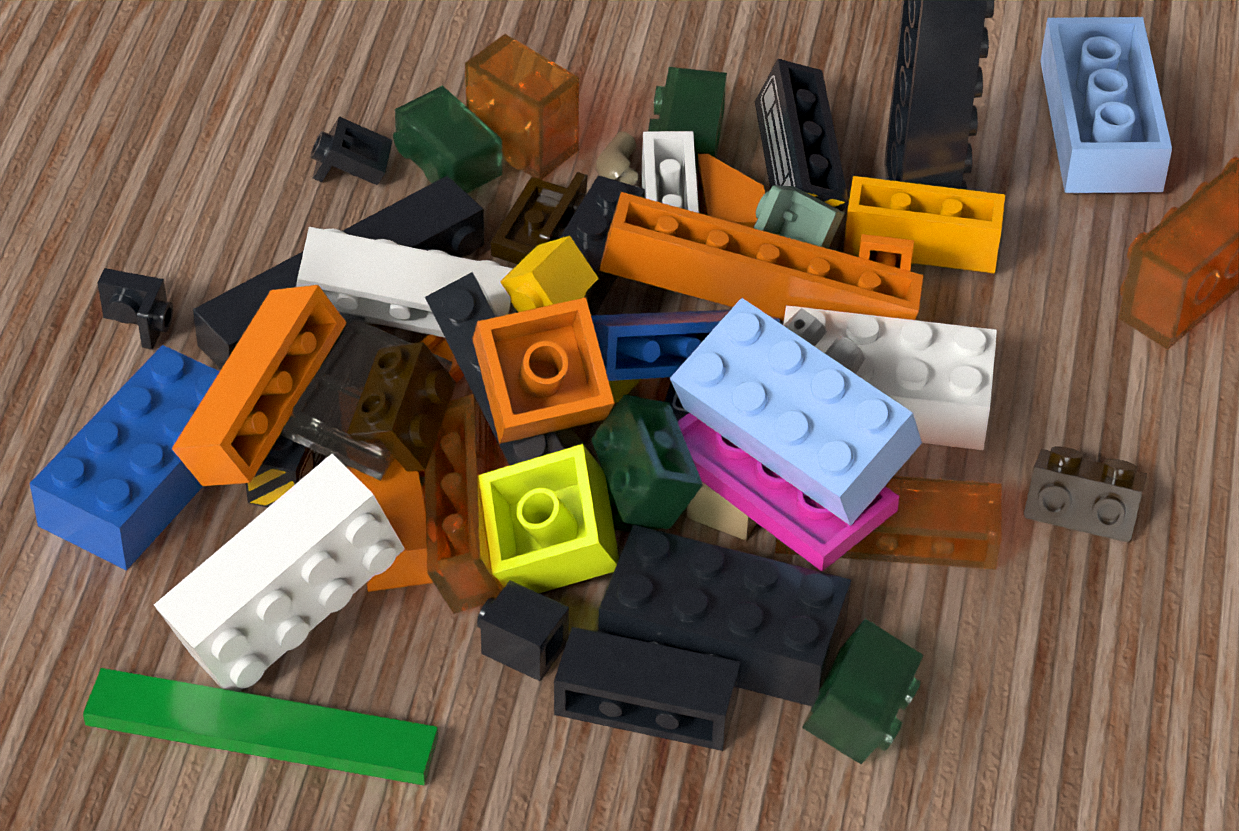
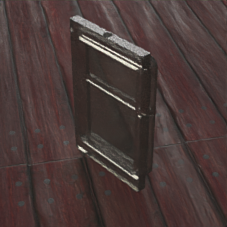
M358 319L351 322L293 407L292 415L283 427L281 436L327 457L333 454L341 463L381 481L395 457L379 439L354 441L347 431L377 351L382 347L411 343ZM433 353L449 373L453 362Z

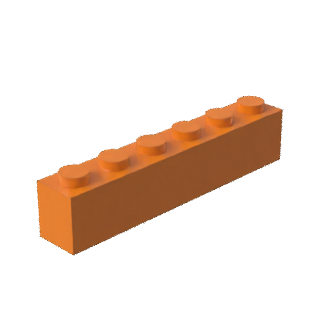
M621 192L599 270L734 307L743 298L768 316L780 318L781 321H784L786 305L915 320L919 312L923 275L624 192Z

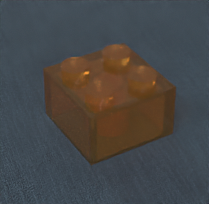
M507 34L502 35L465 62L467 137L472 139L474 143L480 147H485L508 161L514 168L522 170L540 180L579 151L578 76Z

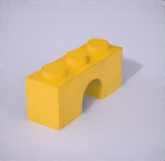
M566 236L538 245L500 283L511 297L514 308L518 312L584 298L587 290L599 278L572 238ZM641 379L609 381L614 403L620 402Z

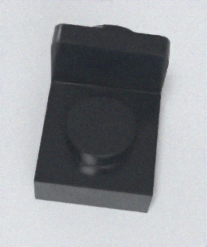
M339 116L330 132L321 131L313 145L310 158L316 160L312 179L322 183L331 167L334 166L353 176L378 185L386 173L393 140Z
M104 268L97 282L103 318L125 324H137L142 348L153 350L160 333H166L169 330L173 318V304L167 301L164 279Z

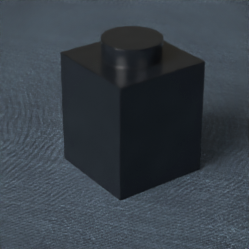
M510 580L497 598L490 597L484 603L479 613L477 627L481 629V654L541 681L566 646L569 637V607Z

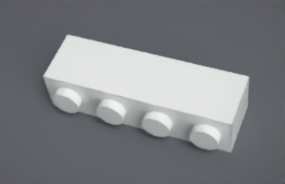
M309 227L296 287L319 285L339 312L365 317V322L444 337L425 296L473 272L485 290L498 317L508 315L511 297L500 281L513 268L504 267L489 260L475 261L451 256L440 250L426 251L402 246L391 240H372L348 235L337 229Z

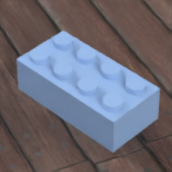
M1143 17L1047 18L1040 62L1064 192H1163L1172 146Z
M743 298L736 303L670 378L686 411L850 526L922 444L913 412Z

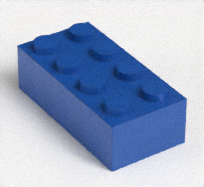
M162 345L29 483L38 527L127 571L203 487L175 454L172 447L220 371Z

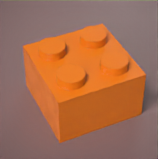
M586 297L477 321L473 343L500 444L607 419L614 405V400Z

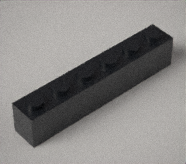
M445 176L342 231L348 235L372 240H391L398 245L426 251L440 250L451 256L461 258L472 254L476 249L484 246V209L452 179ZM303 251L193 309L197 346L220 369L226 363L271 290L296 287Z

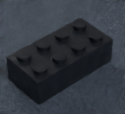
M633 524L599 607L598 630L624 638L644 642H659L672 648L701 654L711 653L722 656L725 659L741 662L739 688L817 708L846 625L851 580Z

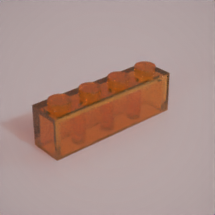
M474 394L449 401L437 441L434 444L425 469L427 574L453 614L484 605L490 597L497 598L504 588L492 574L478 475L500 469L499 443Z
M893 476L885 486L899 496L898 511L840 557L844 559L996 570L1002 536V484L973 480L959 481L918 476ZM776 538V554L799 555Z

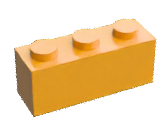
M853 176L843 253L859 256L862 234L914 240L912 263L995 273L1002 230L1005 194Z

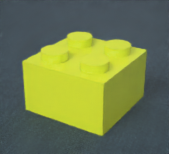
M583 444L478 475L492 574L504 587L511 580L537 593H542L614 572L619 561L605 472Z

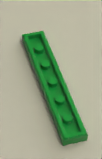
M106 668L100 669L83 711L86 726L423 786L425 785L438 741V727Z

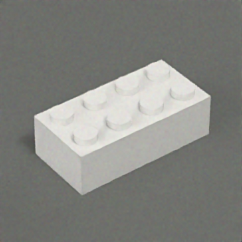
M786 305L783 326L801 308L816 317L824 325L827 332L815 346L823 353L828 350L839 335L844 336L861 349L866 359L856 375L913 412L922 443L976 450L984 449L991 403L997 330Z
M331 454L157 601L154 606L191 656L222 689L240 692L242 689L255 684L262 677L264 671L286 651L298 647L306 639L308 633L330 613L342 609L350 601L352 595L373 576L386 571L405 548L374 494Z

